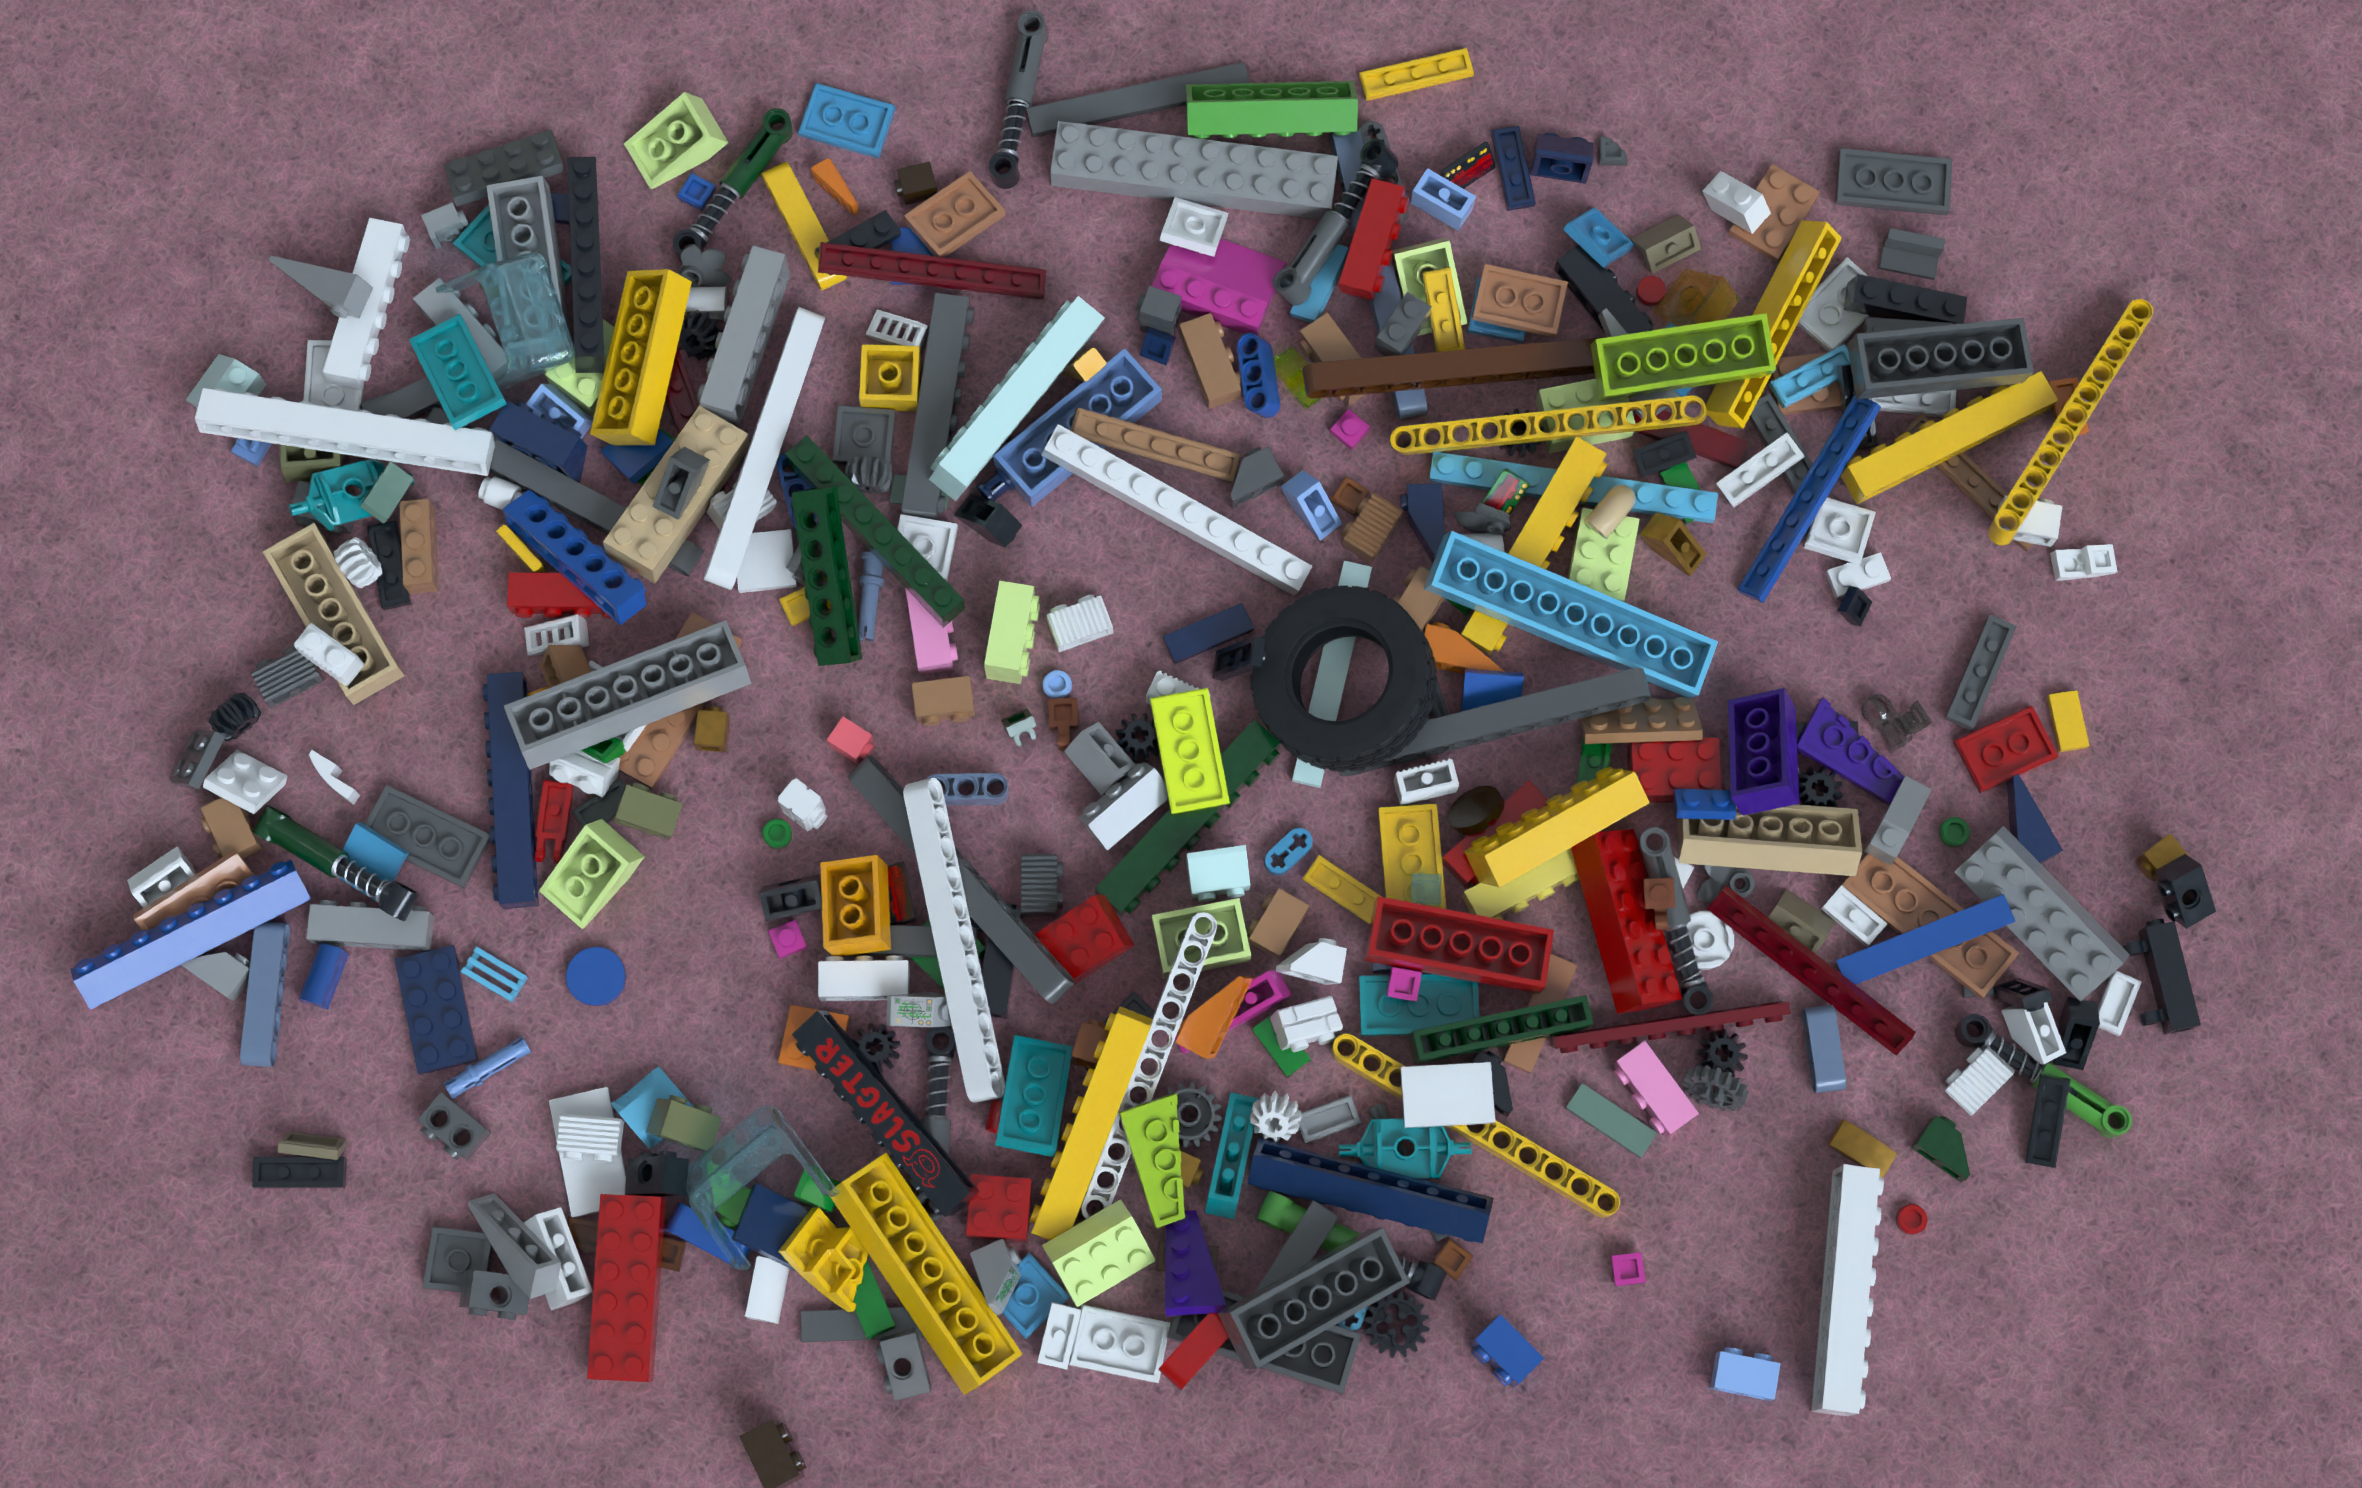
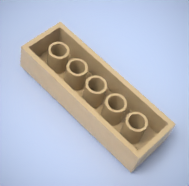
M699 406L603 541L607 556L649 581L656 583L710 506V499L720 492L747 453L750 445L749 434ZM683 447H686L710 459L701 486L681 518L677 520L652 506L670 457Z
M315 523L263 551L306 628L309 624H314L356 654L364 663L363 668L349 685L344 686L337 680L345 696L353 705L405 676L350 580L345 578L343 572L339 570L340 567L335 562L334 552Z
M1791 805L1742 816L1736 806L1735 820L1676 819L1679 863L1856 876L1862 855L1858 809Z

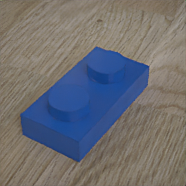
M1674 789L1673 802L1676 818L1735 820L1737 811L1736 805L1731 798V790Z

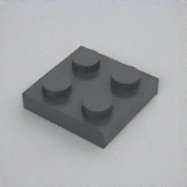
M838 406L833 463L847 465V460L850 458L868 456L884 459L891 464L896 417L895 410Z
M197 729L195 733L193 732L186 741L185 748L187 750L183 758L179 759L172 769V775L174 776L171 782L180 787L199 790L226 736L209 730Z
M433 1227L423 1288L461 1293L464 1270L489 1272L493 1247L485 1233Z

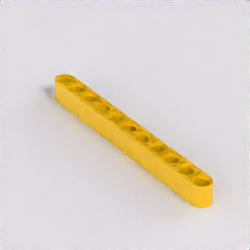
M2135 299L2126 308L1988 529V536L1993 543L2007 545L2017 534L2152 318L2154 311L2148 301ZM2041 461H2045V462H2047L2049 465H2045V464H2043ZM2027 482L2033 483L2036 487L2029 485ZM2013 503L2019 504L2022 508L2016 507ZM2000 525L2006 526L2009 530L2003 529Z
M1683 396L1401 426L1392 432L1390 442L1392 447L1402 455L1692 426L1700 424L1705 420L1707 409L1705 402L1698 396ZM1697 403L1702 408L1700 415L1694 418L1688 417L1685 414V409L1689 404ZM1663 406H1667L1672 410L1671 417L1665 421H1661L1656 417L1657 410ZM1634 409L1640 410L1643 413L1642 420L1636 424L1627 421L1628 413ZM1605 412L1611 413L1614 416L1612 424L1607 427L1600 426L1598 424L1599 416ZM1577 415L1584 417L1585 422L1581 429L1573 430L1570 428L1569 421L1572 417ZM1548 418L1555 420L1556 425L1552 432L1544 433L1541 431L1542 421ZM1516 422L1526 423L1527 428L1523 435L1515 436L1512 434V427ZM1488 425H1495L1498 428L1497 435L1492 439H1486L1483 436V430ZM1459 428H1467L1469 430V436L1463 442H1457L1454 437L1455 432ZM1431 431L1440 432L1439 442L1434 445L1427 444V434ZM1402 434H1410L1412 437L1411 444L1406 448L1398 446V439Z
M1342 1034L1335 1039L1332 1046V1056L1338 1063L1402 1100V1088L1393 1086L1389 1081V1076L1392 1073H1400V1068L1406 1066L1353 1035ZM1342 1042L1350 1043L1354 1052L1350 1056H1343L1338 1052L1337 1046ZM1368 1057L1375 1058L1379 1063V1069L1368 1071L1365 1069L1363 1061ZM1495 1120V1123L1482 1124V1131L1479 1133L1471 1132L1467 1125L1446 1126L1598 1217L1607 1218L1619 1209L1620 1197L1613 1189ZM1494 1135H1505L1508 1139V1146L1503 1149L1496 1147L1493 1143ZM1520 1150H1530L1534 1155V1162L1531 1164L1523 1163L1519 1158ZM1547 1165H1555L1559 1168V1179L1552 1180L1547 1177L1545 1173ZM1574 1180H1580L1585 1184L1586 1193L1584 1195H1577L1573 1192L1571 1184ZM1605 1195L1611 1199V1210L1604 1211L1599 1207V1196Z

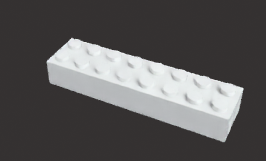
M1843 1164L1832 1172L1811 1412L1852 1416L1859 1414V1410L1863 1409L1865 1405L1866 1393L1864 1390H1861L1862 1378L1867 1377L1868 1360L1864 1359L1865 1347H1869L1871 1340V1330L1866 1328L1867 1317H1871L1873 1313V1298H1869L1870 1286H1874L1876 1280V1268H1872V1258L1877 1255L1879 1246L1878 1238L1874 1237L1875 1225L1879 1226L1881 1220V1208L1877 1207L1878 1195H1882L1884 1178L1879 1177L1880 1169Z

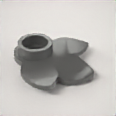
M694 244L687 246L682 251L680 256L682 264L679 267L678 274L692 281L691 287H698L701 284L707 287H722L731 282L732 278L721 270L726 259V254L723 251L710 248L701 252Z
M1480 503L1477 504L1475 512L1455 511L1454 514L1456 520L1463 525L1464 529L1475 533L1490 532L1499 535L1509 531L1511 528L1508 513Z
M1704 865L1710 878L1701 884L1697 897L1702 901L1711 903L1727 885L1744 898L1751 894L1754 889V877L1749 871L1742 868ZM1737 878H1742L1744 881L1741 888H1736L1734 885Z

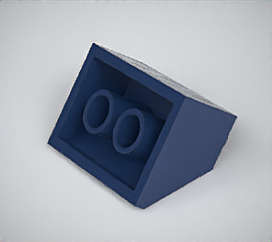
M506 400L507 404L502 407L489 429L493 435L510 447L580 482L587 451V445L580 438L582 434L569 426H566L565 429L557 426L558 422L546 414H542L541 417L533 414V409L518 401L515 405Z

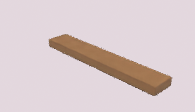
M1076 408L1070 430L1095 444L1229 482H1234L1241 454L1082 408Z
M1921 413L1901 434L1909 431L1912 435L1920 431L1918 428L1930 420ZM1964 452L1935 466L1993 521L1998 512L1999 503L2005 495H2009ZM2014 540L2025 552L2033 545L2032 543Z

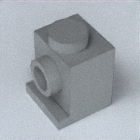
M453 202L421 215L436 249L441 248L440 242L444 240L446 242L456 240L465 230L464 227L469 226L463 210L457 211Z

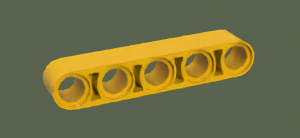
M786 161L762 172V178L820 290L823 291L846 280L847 276L834 274L830 276L826 273H818V259L814 252L821 242L826 243L829 240L789 163Z

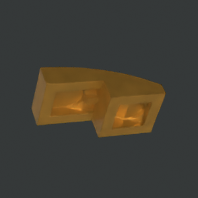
M1844 1119L1840 1121L1827 1145L1849 1161H1854L1862 1167L1880 1169L1879 1177L1883 1178L1897 1156V1153Z

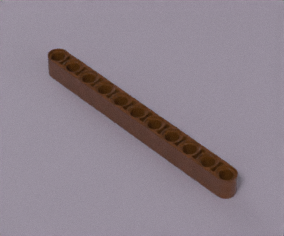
M1600 338L1317 362L1304 366L1302 372L1306 396L1311 399L1585 375L1595 373L1590 344L1595 339Z

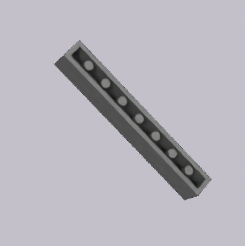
M935 293L902 503V513L904 515L938 520L939 513H944L946 496H941L942 490L929 480L934 472L930 467L945 447L948 448V445L952 442L950 441L951 431H957L958 415L954 414L955 404H961L962 388L958 387L959 378H964L966 373V361H963L962 358L963 352L969 351L971 335L966 334L967 325L973 324L975 311L974 307H970L969 297Z

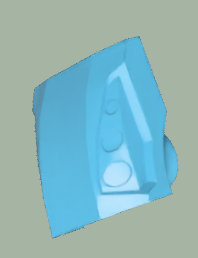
M658 1066L627 1093L610 1104L651 1150L664 1140L663 1138L646 1133L657 1098L669 1099L670 1095L684 1099L687 1098ZM687 1099L686 1105L694 1108V1106Z

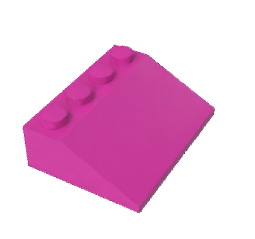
M1220 239L1214 257L1170 244L1160 264L1152 287L1182 296V312L1196 317L1211 313L1214 321L1219 320L1223 327L1242 334L1253 333L1258 336L1276 291L1273 287V279L1281 269L1285 268L1286 262L1224 239Z

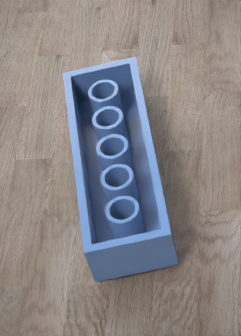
M1124 348L1087 382L1081 383L994 454V466L1000 468L1009 477L1015 490L1032 508L1073 474L1041 456L1058 424L1071 430L1076 408L1135 423L1162 401V389ZM1095 444L1102 449L1106 447L1099 444Z

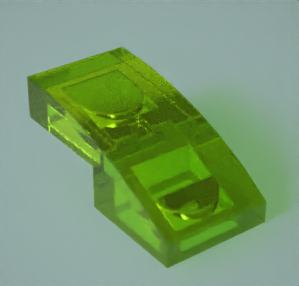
M1292 346L1274 358L1276 375L1305 410L1322 399H1311L1306 396L1302 368L1308 365V363Z

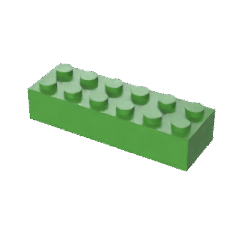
M1354 81L1186 84L1187 133L1195 138H1208L1210 135L1234 138L1238 134L1263 137L1267 133H1278L1279 136L1283 137L1293 136L1294 133L1319 136L1323 132L1348 135L1351 132H1357L1358 98Z

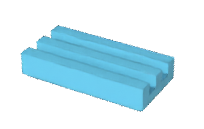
M476 946L473 951L474 954L472 957H469L468 963L460 972L512 1003L528 977ZM481 956L518 978V982H512L477 960ZM473 966L513 990L509 994L472 972Z

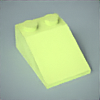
M684 92L626 141L624 145L649 188L654 189L709 160L729 142L704 100Z
M1444 237L1393 250L1392 262L1402 299L1409 292L1427 303L1421 272L1451 267L1461 325L1468 324L1452 249L1448 239ZM1430 318L1417 336L1432 333Z
M603 319L605 371L614 327ZM573 344L561 354L546 372L545 376L549 384H553L580 408L594 417L604 373H575V351Z
M599 819L584 826L539 892L583 929L627 882L645 856L603 819Z

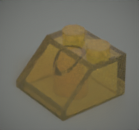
M1684 269L1653 312L1667 323L1671 322L1677 327L1725 320L1740 298L1725 277Z

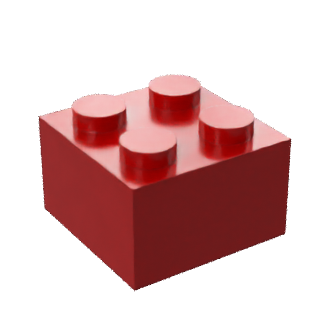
M971 1174V1182L979 1192L969 1201L966 1228L967 1238L1000 1240L1003 1238L1005 1241L1028 1243L1032 1179Z

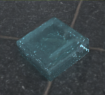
M1412 873L1411 902L1422 905H1440L1441 874Z

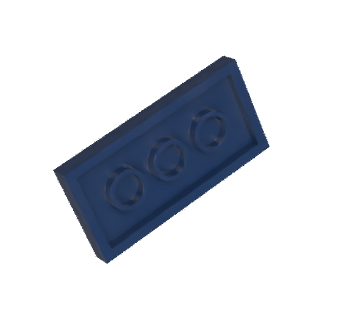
M446 946L396 958L395 963L417 1073L422 1075L478 1061L455 946Z

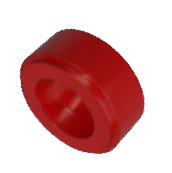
M1655 276L1643 278L1636 289L1638 300L1647 306L1659 304L1666 292L1664 282Z
M1916 1204L1903 1206L1896 1215L1898 1228L1908 1235L1922 1232L1928 1222L1925 1210Z

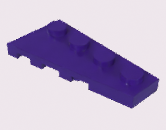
M1824 697L1820 698L1797 740V751L1830 771H1834L1840 777L1889 806L1905 776L1883 755L1880 756L1870 746L1871 743L1863 735L1860 736L1849 725L1850 722L1842 715H1839Z
M1196 1210L1184 1211V1219L1166 1225V1316L1219 1313L1227 1307Z

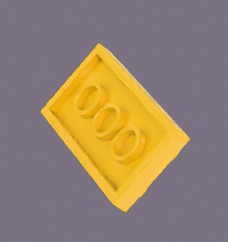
M1437 804L1378 808L1385 898L1446 909Z

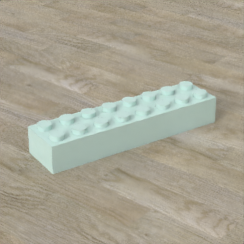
M1079 296L1073 303L1067 300L1054 319L1041 331L1035 342L1031 343L1020 360L1007 372L1001 383H998L992 390L983 406L980 405L967 424L954 436L948 448L945 447L935 459V462L930 467L934 472L929 480L956 501L1091 338L1105 317Z

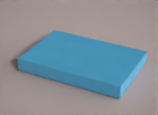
M815 83L798 135L879 159L896 106Z

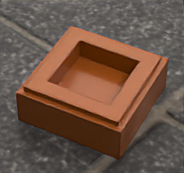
M1345 476L1330 498V502L1355 516L1360 503L1365 497L1367 498L1370 490Z
M1448 1239L1431 1264L1443 1269L1450 1278L1457 1281L1473 1258V1255L1451 1239Z

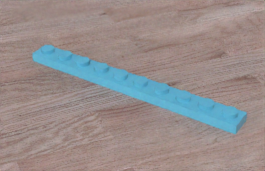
M1433 452L1429 482L1490 491L1502 471L1508 468L1530 483L1523 496L1541 498L1557 469ZM1594 476L1589 485L1594 488L1586 503L1579 502V504L1597 506L1614 486L1627 485L1634 491L1636 496L1635 505L1631 512L1651 515L1657 512L1679 519L1689 518L1694 519L1693 521L1714 523L1718 493L1601 476L1598 479Z

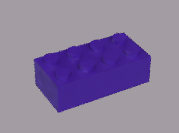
M1785 688L1728 700L1731 798L1742 816L1799 804L1796 707Z

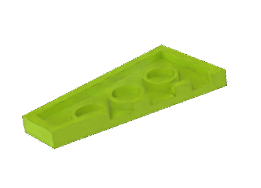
M1172 1093L1118 1112L1151 1218L1156 1228L1185 1218L1183 1180L1181 1179L1180 1165L1181 1150L1179 1149L1177 1093Z

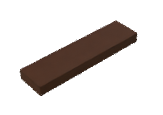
M568 1216L567 1224L576 1248L596 1253L598 1222ZM663 1237L661 1268L680 1272L687 1242Z

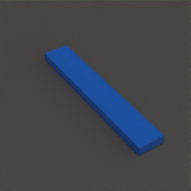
M2002 894L1840 958L1836 962L1841 974L1856 985L2016 921L2005 895Z

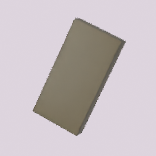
M289 1131L278 1142V1153L338 1160L346 1149V1140L344 1138Z

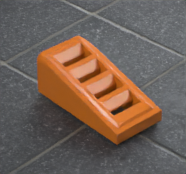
M827 158L810 168L812 178L850 214L853 216L859 214L857 201L831 159Z

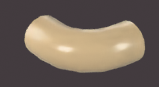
M1627 485L1614 486L1584 521L1596 533L1607 539L1635 505L1636 496L1634 491Z

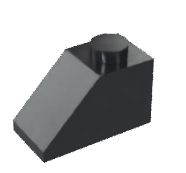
M973 493L969 495L954 514L956 518L985 539L1004 548L1015 539L1016 533L1023 526L1002 504Z
M2067 997L2058 1028L2066 1053L2054 1059L2055 1065L2079 1070L2084 1069L2100 1025L2097 1002L2087 1000L2080 1002L2077 998Z
M1480 1051L1472 1063L1491 1062L1494 1109L1508 1117L1513 1110L1506 1068L1501 1065L1502 1060L1494 1053Z

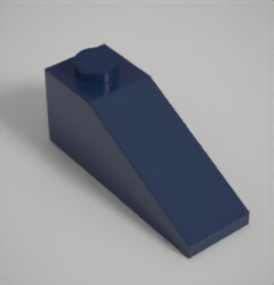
M1442 483L1407 484L1405 494L1400 495V506L1403 511H1406L1410 527L1433 564L1445 535Z
M2020 775L2013 776L2007 782L2010 833L2042 864L2057 856L2063 849Z

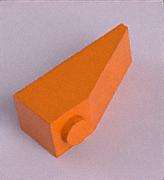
M1438 622L1433 623V625H1426L1424 635L1433 651L1437 669L1462 675L1465 674V669L1505 672L1458 632L1451 630L1448 625Z
M1250 976L1237 977L1188 1015L1187 1019L1184 1018L1178 1029V1038L1175 1043L1205 1059L1215 1058L1253 978Z

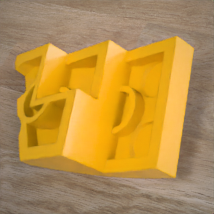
M819 1207L811 1208L778 1252L819 1292L847 1312H853L856 1308V1304L853 1303L857 1285L862 1282L863 1266L867 1261L868 1252L851 1227L836 1228Z

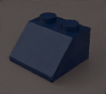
M1555 133L1538 134L1534 148L1531 176L1586 184L1593 164L1594 142H1588L1581 137L1562 138Z

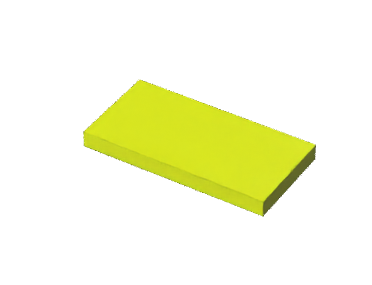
M1208 688L1150 698L1171 815L1230 804Z

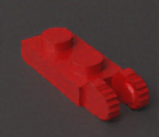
M551 780L543 781L535 835L537 838L536 862L544 861L546 840L555 841L553 851L554 864H558L563 857L564 842L567 841L574 785Z

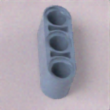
M998 773L933 774L926 778H936L945 787L943 794L946 806L998 805L1005 802L1009 797L1008 781L1003 775ZM998 783L1004 787V790L999 795H992L988 792L989 786ZM963 784L974 786L973 793L967 796L960 794L958 791Z
M1834 1006L1802 1008V1023L1814 1093L1845 1090L1846 1075Z

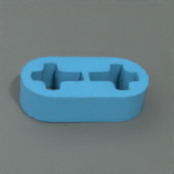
M1295 828L1281 839L1266 854L1264 863L1267 871L1272 875L1280 876L1287 873L1311 850L1313 840L1310 832L1303 828ZM1294 836L1297 838L1304 836L1306 838L1304 842L1305 848L1298 846L1293 851L1289 849L1294 844ZM1286 852L1288 856L1283 860L1284 867L1276 866L1273 868L1271 866L1273 863L1271 857L1279 858Z

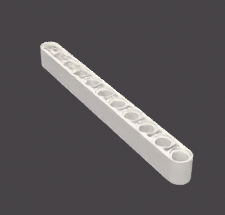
M799 306L796 310L711 555L704 581L732 590L825 316Z
M936 778L909 783L904 787V801L966 1093L969 1100L973 1103L1001 1098L1004 1094L1005 1081L943 789Z
M1196 913L1188 923L1152 1017L1154 1019L1118 1112L1152 1100L1217 930V922L1209 913ZM1200 917H1206L1211 923L1210 931L1203 935L1195 930V922ZM1190 945H1195L1200 950L1199 959L1193 963L1186 961L1184 958V950ZM1180 973L1186 974L1190 981L1189 986L1182 991L1175 989L1173 985L1174 977ZM1170 1001L1175 1002L1179 1008L1177 1016L1171 1019L1164 1017L1162 1013L1164 1004ZM1156 1030L1166 1031L1168 1041L1164 1046L1158 1047L1153 1045L1151 1037ZM1153 1058L1157 1062V1069L1153 1074L1147 1075L1142 1073L1140 1066L1144 1059ZM1137 1086L1145 1088L1147 1093L1145 1100L1140 1103H1135L1130 1099V1091ZM1118 1112L1081 1204L1082 1214L1085 1219L1093 1216L1086 1211V1206L1091 1200L1101 1201L1103 1209L1112 1204L1131 1155L1125 1132L1119 1127L1120 1116ZM1113 1143H1120L1125 1148L1124 1155L1119 1159H1113L1108 1155V1148ZM1108 1171L1114 1175L1112 1185L1101 1187L1097 1183V1177L1101 1172Z

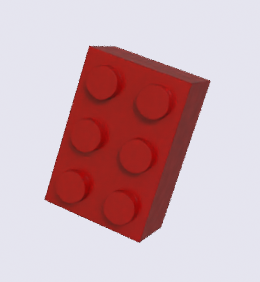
M1702 738V740L1629 742L1627 745L1628 771H1635L1650 803H1674V789L1722 790L1720 738Z
M1093 895L1034 934L1073 977L1074 985L1135 946L1105 895Z

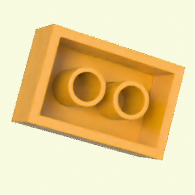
M878 855L821 862L823 947L832 956L839 957L891 950L888 865Z

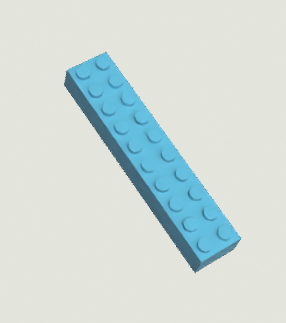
M1450 531L1443 536L1423 588L1618 670L1625 671L1643 668L1647 682L1686 698L1699 695L1718 641L1454 531Z

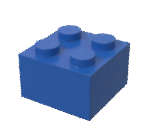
M1501 1314L1494 1318L1470 1343L1474 1348L1471 1351L1472 1355L1483 1365L1488 1362L1495 1369L1492 1373L1493 1376L1504 1387L1510 1385L1513 1388L1519 1385L1544 1359Z

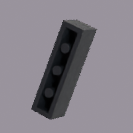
M1580 245L1556 261L1554 271L1562 281L1568 282L1567 287L1603 332L1604 330L1598 315L1605 308L1608 309L1628 334L1653 330V323L1650 317L1645 312L1641 313L1635 306L1633 296L1627 290H1622L1617 283L1618 280L1613 271L1605 267L1603 268Z
M1857 274L1847 283L1843 310L1885 319L1963 324L1967 297Z

